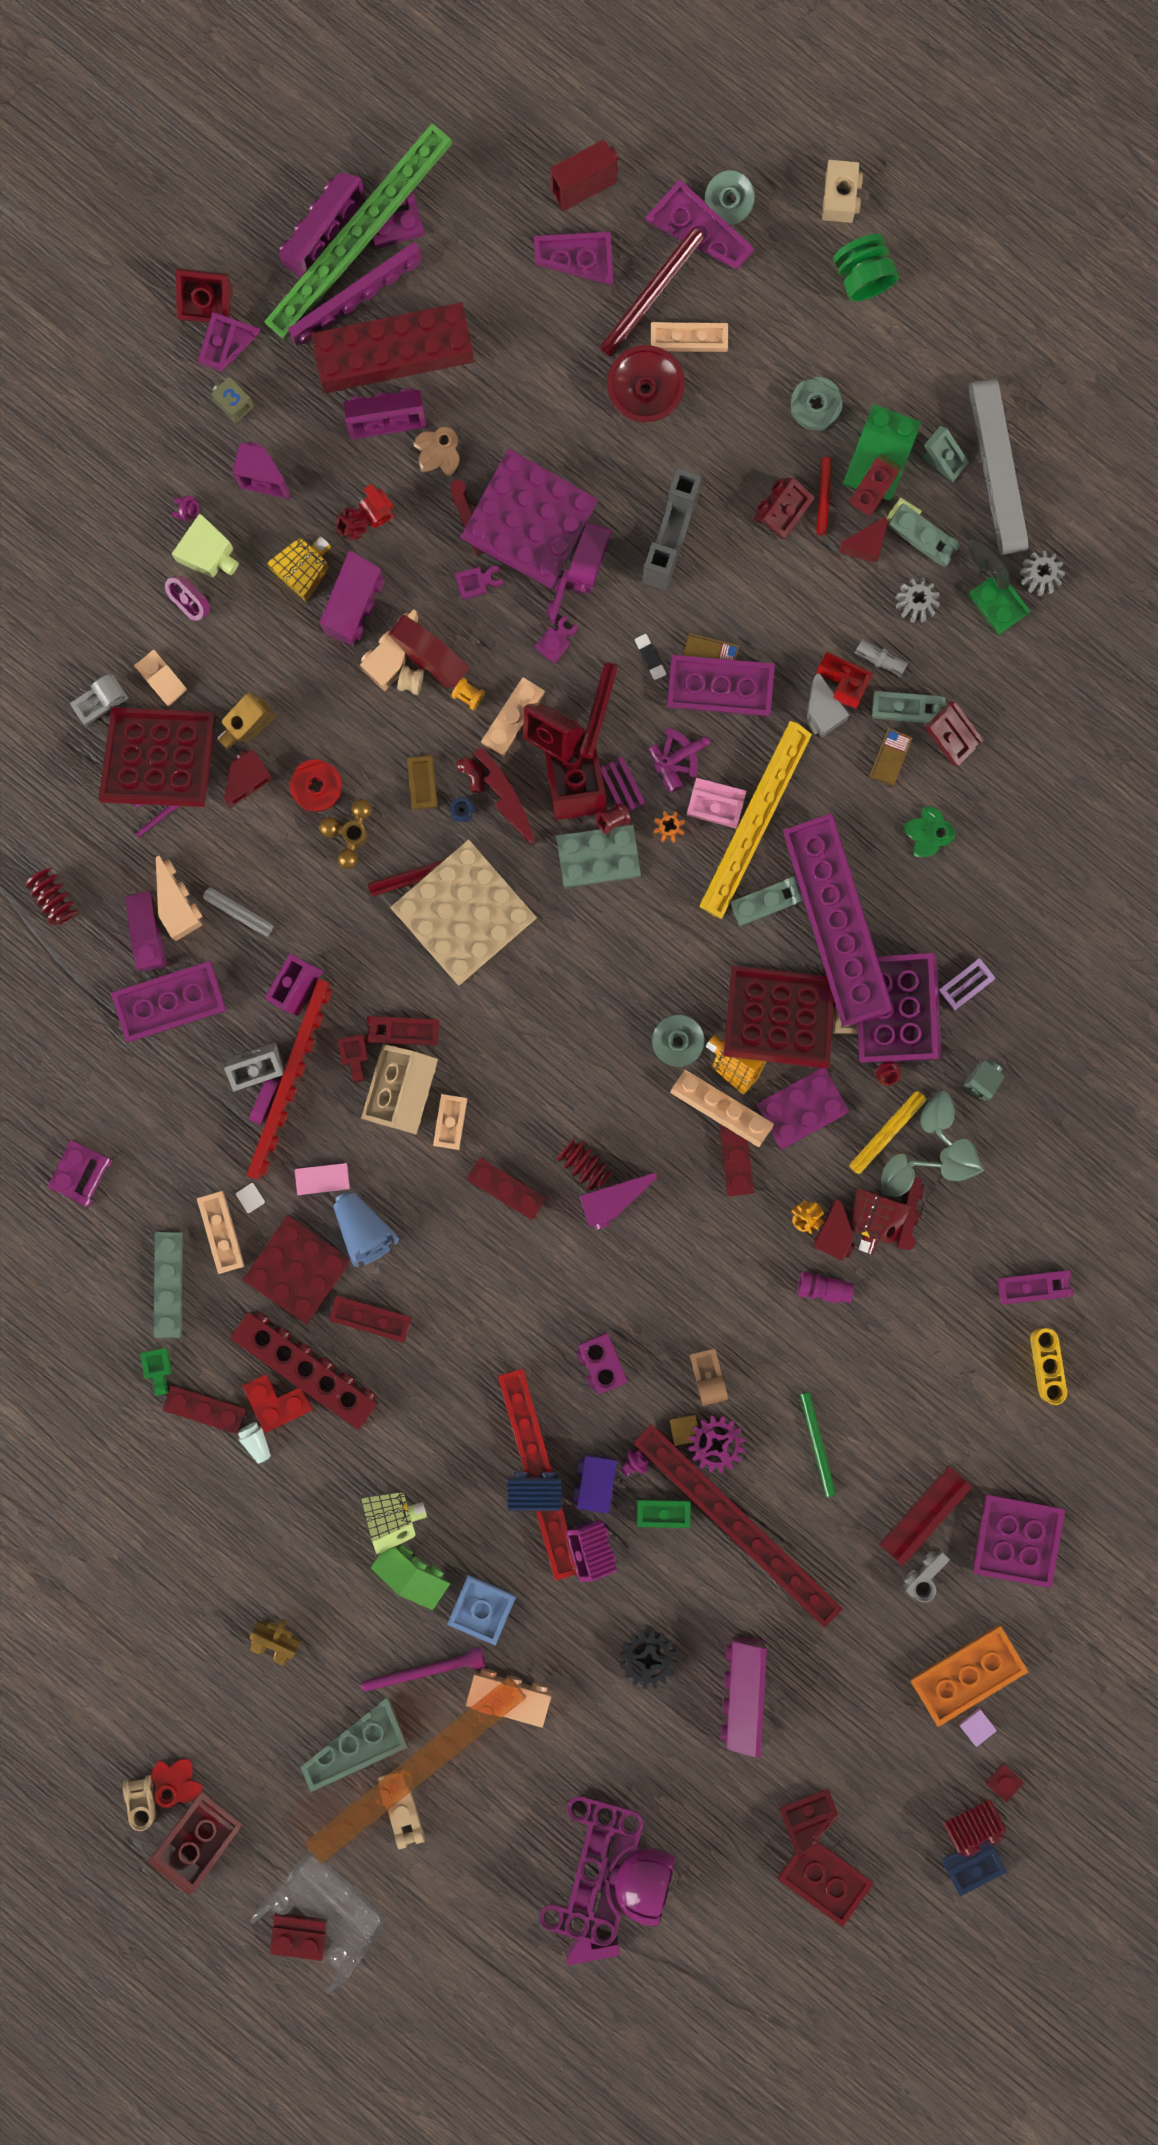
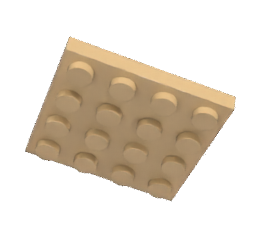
M469 839L390 907L458 986L537 919Z

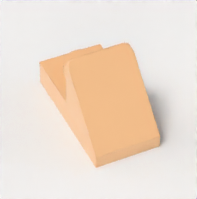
M152 650L134 665L168 707L188 691L155 650Z

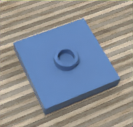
M468 1574L447 1625L496 1646L517 1595Z

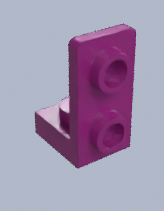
M564 569L563 576L558 575L554 587V591H558L555 601L550 600L546 615L550 616V624H556L567 587H570V590L574 593L585 595L586 592L592 594L594 585L569 579V570Z

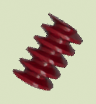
M51 867L32 875L25 883L27 889H33L30 895L33 898H38L36 905L43 907L41 913L44 916H48L46 922L49 925L55 924L56 926L75 917L79 910H69L74 902L64 901L69 893H59V890L64 885L63 883H53L58 878V875L49 876L48 873L52 870Z
M575 1136L559 1153L556 1160L560 1162L566 1159L565 1169L574 1166L572 1175L576 1176L581 1173L582 1176L579 1182L582 1184L589 1180L587 1189L590 1191L597 1188L598 1190L615 1170L611 1169L605 1172L608 1163L603 1162L598 1165L600 1156L597 1154L590 1157L592 1148L589 1147L582 1150L585 1142L581 1140L575 1143Z

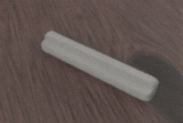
M211 887L205 891L203 895L205 901L265 937H268L272 932L274 926L270 922Z

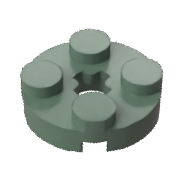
M814 377L813 379L800 382L791 398L792 417L806 429L826 430L837 421L842 410L843 403L838 387L831 380L823 377ZM819 398L821 399L820 404L823 407L821 409H813L809 401H815Z

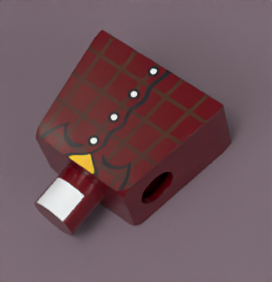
M857 1188L850 1227L852 1231L863 1235L859 1250L874 1254L878 1241L892 1244L911 1206L875 1192Z

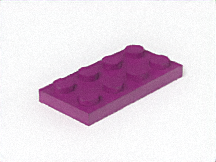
M671 655L667 708L770 717L775 664Z
M211 961L111 993L127 1043L227 1011Z

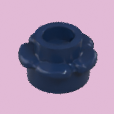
M465 797L457 798L449 806L451 818L456 822L462 821L465 823L470 821L473 817L472 813L475 812L473 803L469 802ZM460 808H464V812L461 813L459 811Z

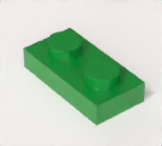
M638 1499L637 1527L690 1528V1500Z

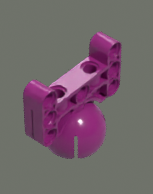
M577 1796L570 1800L567 1806L570 1818L589 1826L569 1905L551 1903L544 1907L539 1916L543 1928L579 1940L606 1946L616 1938L623 1913L638 1924L651 1927L659 1926L662 1918L661 1911L664 1910L676 1857L659 1848L639 1849L644 1827V1818L640 1812L586 1796ZM582 1801L586 1804L587 1812L584 1816L575 1814L573 1809L575 1802ZM602 1808H608L613 1814V1819L608 1824L603 1823L599 1818V1812ZM629 1815L635 1816L639 1822L638 1828L634 1831L628 1830L624 1824L625 1818ZM616 1836L610 1857L608 1856L612 1837ZM594 1862L598 1865L599 1874L597 1877L587 1875L585 1871L587 1863ZM602 1890L598 1909L594 1910L598 1892ZM554 1909L559 1913V1922L557 1924H551L547 1921L546 1913L548 1910ZM574 1917H580L585 1921L584 1931L577 1932L573 1929L572 1920ZM604 1924L610 1927L611 1937L609 1939L600 1938L597 1932L599 1925Z

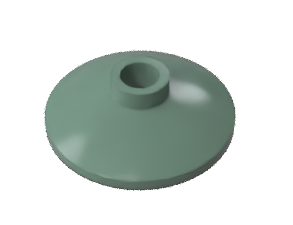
M732 170L723 171L713 177L706 188L705 203L728 225H734L743 221L750 214L754 206L755 192L753 185L740 172ZM732 193L736 196L734 203H730L728 200L729 195Z
M672 1015L663 1019L655 1028L652 1037L653 1049L657 1057L665 1064L673 1067L687 1066L701 1055L704 1048V1034L699 1024L692 1018L684 1015ZM675 1037L682 1038L683 1044L681 1046L673 1044Z

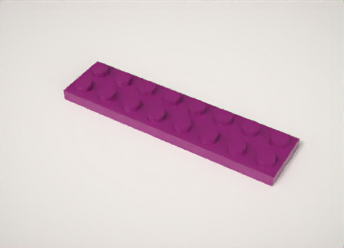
M830 813L784 829V837L842 1027L845 1028L894 1012L834 815Z

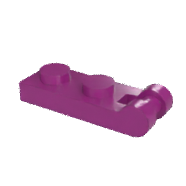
M1071 1270L997 1278L1000 1304L1074 1296L1073 1288H1070L1069 1283ZM1052 1280H1059L1060 1289L1053 1290Z

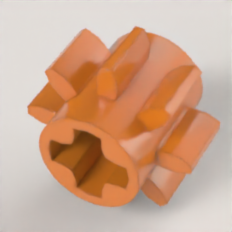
M663 811L662 820L658 818L654 820L660 826L653 833L661 834L662 843L665 839H671L672 843H675V836L677 834L680 836L684 835V832L679 827L685 824V820L678 821L676 818L677 812H674L673 816L667 815L666 811ZM669 822L674 823L673 828L675 830L671 829L669 833L665 832L663 824L668 825Z

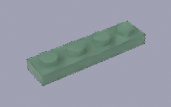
M155 1232L154 1338L182 1337L183 1232Z

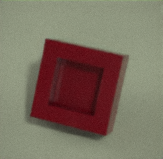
M1003 1763L985 1782L1006 1803L1024 1784L1023 1780Z

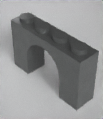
M676 469L668 494L664 518L656 542H652L644 565V584L665 591L668 590L699 497L702 476Z

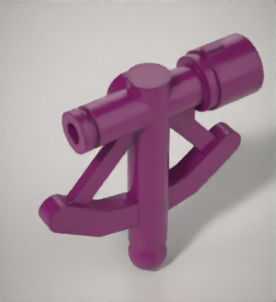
M667 728L665 730L667 741L663 755L657 745H653L648 749L655 762L653 766L656 772H661L664 777L662 783L669 793H673L683 786L675 772L689 773L692 779L697 777L698 758L696 752L710 744V739L707 736L690 743L683 734ZM672 739L679 742L683 748L668 756ZM689 757L690 768L674 765Z

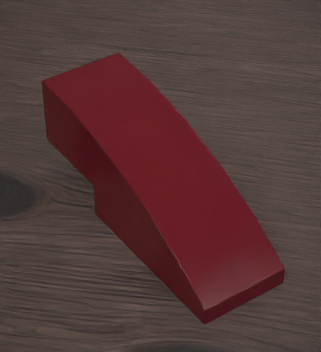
M402 615L388 634L422 670H428L443 687H455L469 669V666L449 647L406 615Z

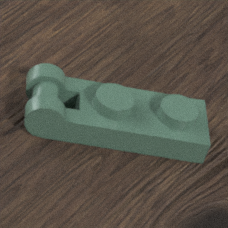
M904 503L899 506L887 527L943 567H947L951 561V554L956 552L961 545L956 539L946 535ZM938 543L944 546L941 552L935 549Z
M874 691L871 719L929 723L942 710V707H945L946 698L931 695ZM925 705L932 706V714L925 713Z
M797 876L731 901L730 905L739 927L804 902ZM789 888L792 897L785 900L782 891Z

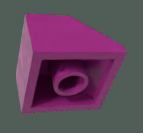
M255 442L239 443L232 472L239 488L290 500L291 494L287 484L266 449L261 444Z

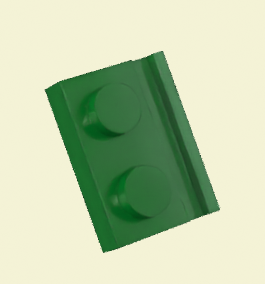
M998 571L994 576L984 581L968 594L998 635H1001L1031 612L1001 571Z

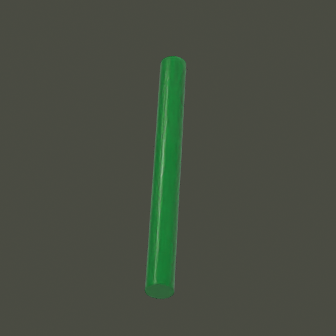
M810 1392L801 1393L799 1395L825 1496H834L836 1493Z

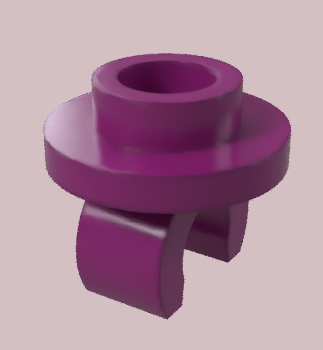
M184 496L182 499H174V503L179 505V512H172V516L185 522L195 521L199 513V505L195 498Z
M634 1449L628 1451V1461L620 1468L622 1473L626 1477L635 1470L642 1474L647 1471L646 1464H648L646 1456L641 1451Z

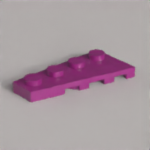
M680 179L645 217L646 222L681 241L693 227H696L704 236L696 249L736 271L754 252V248Z

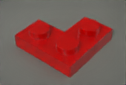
M827 651L816 672L827 680L839 683L833 698L855 709L873 675L872 672Z
M268 1374L242 1386L264 1433L313 1410L306 1393L300 1388L278 1397Z

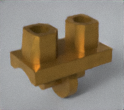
M283 1618L279 1625L271 1621L266 1624L259 1620L249 1638L252 1640L250 1647L252 1652L260 1655L265 1652L266 1648L275 1651L274 1662L285 1666L289 1659H293L302 1640L292 1636L293 1632L284 1628L287 1620Z

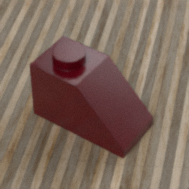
M253 749L249 752L248 750L242 751L234 758L236 761L231 763L224 795V801L230 808L273 780Z
M833 1200L824 1220L825 1223L821 1226L812 1247L843 1261L844 1257L849 1258L855 1247V1244L852 1243L854 1236L842 1203L838 1200Z

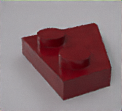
M829 1789L779 1808L798 1859L805 1856L839 1817Z

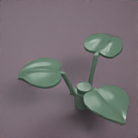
M939 1091L927 1102L922 1110L920 1119L921 1126L925 1132L934 1133L936 1131L937 1135L948 1145V1148L943 1149L940 1154L941 1163L926 1161L909 1162L905 1154L894 1156L887 1162L882 1172L881 1190L883 1196L898 1197L906 1193L914 1182L915 1172L912 1168L913 1166L939 1167L943 1177L949 1181L965 1180L984 1171L979 1161L977 1150L970 1140L960 1139L952 1143L942 1133V1129H948L952 1125L955 1116L954 1103L947 1091Z

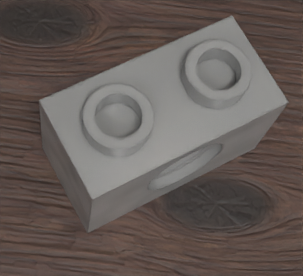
M275 1042L228 1058L224 1069L234 1092L283 1075L285 1063Z

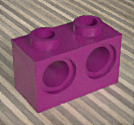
M608 1332L578 1344L580 1350L576 1351L581 1366L587 1365L590 1374L586 1376L591 1391L596 1389L598 1394L628 1383ZM590 1346H601L603 1355L599 1359H592L588 1355ZM603 1369L610 1370L613 1373L612 1381L609 1383L600 1382L598 1379L599 1372Z

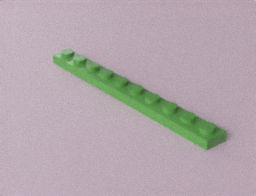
M431 123L264 321L284 341L290 336L288 328L310 313L452 145V140Z

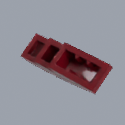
M480 747L474 753V757L490 773L484 781L500 799L495 804V809L532 846L535 843V839L526 813L514 789L498 765Z

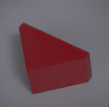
M886 517L841 542L838 549L840 554L876 563L888 523Z

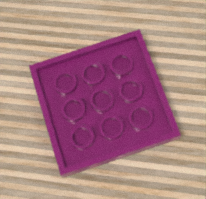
M508 448L460 538L551 589L599 499Z

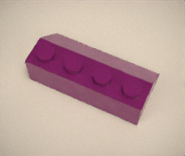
M338 173L334 179L331 178L327 182L323 195L319 200L315 199L309 208V214L304 220L301 219L296 224L294 234L290 240H285L279 249V257L283 266L300 278L306 273L361 208L363 202L366 201L361 178L355 175Z
M731 1637V1645L726 1644V1661H730V1671H725L724 1687L729 1688L728 1698H723V1714H727V1725H722L721 1741H726L727 1750L761 1758L767 1648L763 1639Z

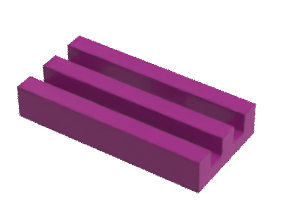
M623 757L600 768L601 774L616 804L622 803L607 773L610 770L629 805L626 807L628 812L645 805V801ZM616 767H621L638 802H633Z

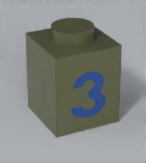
M230 377L225 381H219L211 393L216 405L235 424L254 407L251 398Z

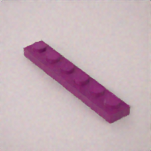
M411 243L289 327L288 332L295 345L298 346L301 343L309 342L312 340L311 333L318 332L322 328L327 329L331 327L338 317L354 311L357 304L364 299L370 300L377 294L380 288L395 283L399 275L406 270L412 271L422 260L420 249L416 243Z

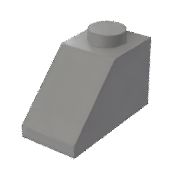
M818 673L812 681L807 711L808 721L806 723L813 734L818 733L822 738L848 719L849 714L842 704L833 698L834 693Z

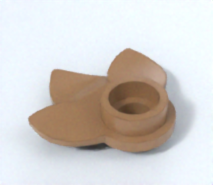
M441 427L435 432L425 431L416 437L413 445L422 451L419 456L420 471L429 472L440 466L443 472L448 477H451L457 470L460 461L456 450L458 445L456 432L451 428ZM447 435L449 438V442L446 445L441 444V437Z

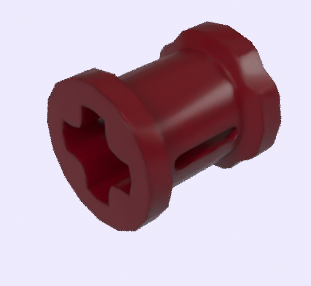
M618 803L611 810L597 812L596 822L601 831L607 834L617 826L629 825L630 815L625 805Z

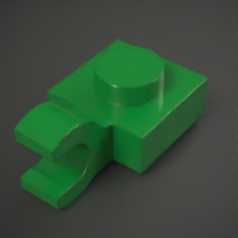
M168 1348L140 1353L144 1378H153L155 1395L168 1394L169 1388L165 1375L172 1374Z

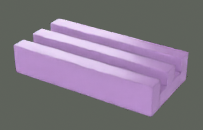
M979 958L940 988L939 994L944 997V1000L951 1006V1009L955 1011L996 978ZM979 966L981 970L950 995L947 993L950 987ZM982 975H986V980L955 1003L954 997Z

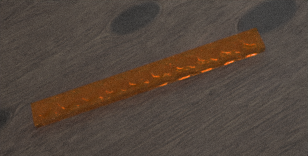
M509 1675L305 1842V1845L320 1864L324 1863L526 1698V1695Z

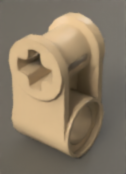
M147 1775L145 1779L135 1781L123 1780V1795L127 1806L129 1824L137 1831H144L149 1828L157 1817L154 1799L155 1789L151 1775ZM139 1810H143L148 1814V1822H142L138 1819L137 1812Z

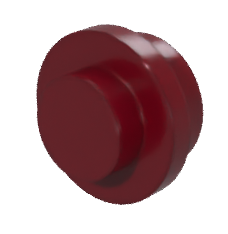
M884 1062L875 1070L877 1081L885 1086L894 1085L900 1079L901 1069L896 1062Z

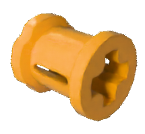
M463 677L455 686L451 697L454 699L459 698L474 711L482 701L485 691L483 689H476L467 683V679Z

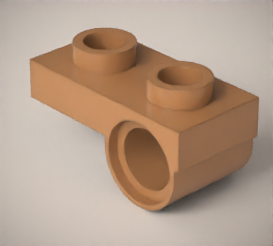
M715 1348L689 1354L702 1406L728 1400Z

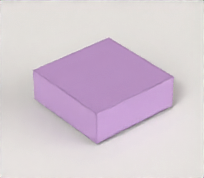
M980 1708L959 1723V1726L976 1747L997 1731Z

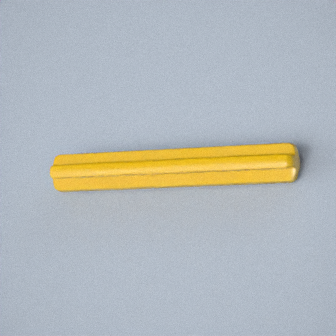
M915 1091L850 1163V1168L857 1174L862 1173L926 1102L927 1098L920 1091Z

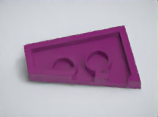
M611 232L534 236L535 265L613 286Z

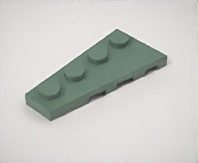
M389 1697L384 1699L332 1743L301 1766L310 1792L409 1747Z

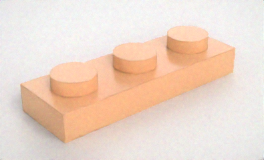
M651 322V345L666 351L727 352L728 323Z
M523 677L481 740V744L503 757L523 727L524 707L527 704L539 703L545 691Z
M224 1191L197 1198L218 1274L245 1267Z

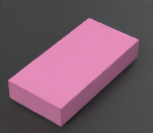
M347 1163L295 1169L297 1195L350 1189Z

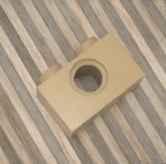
M828 160L822 220L852 223L854 214H859L861 198L856 197L857 189H861L863 173L859 172V162ZM846 189L849 194L842 195L837 190Z

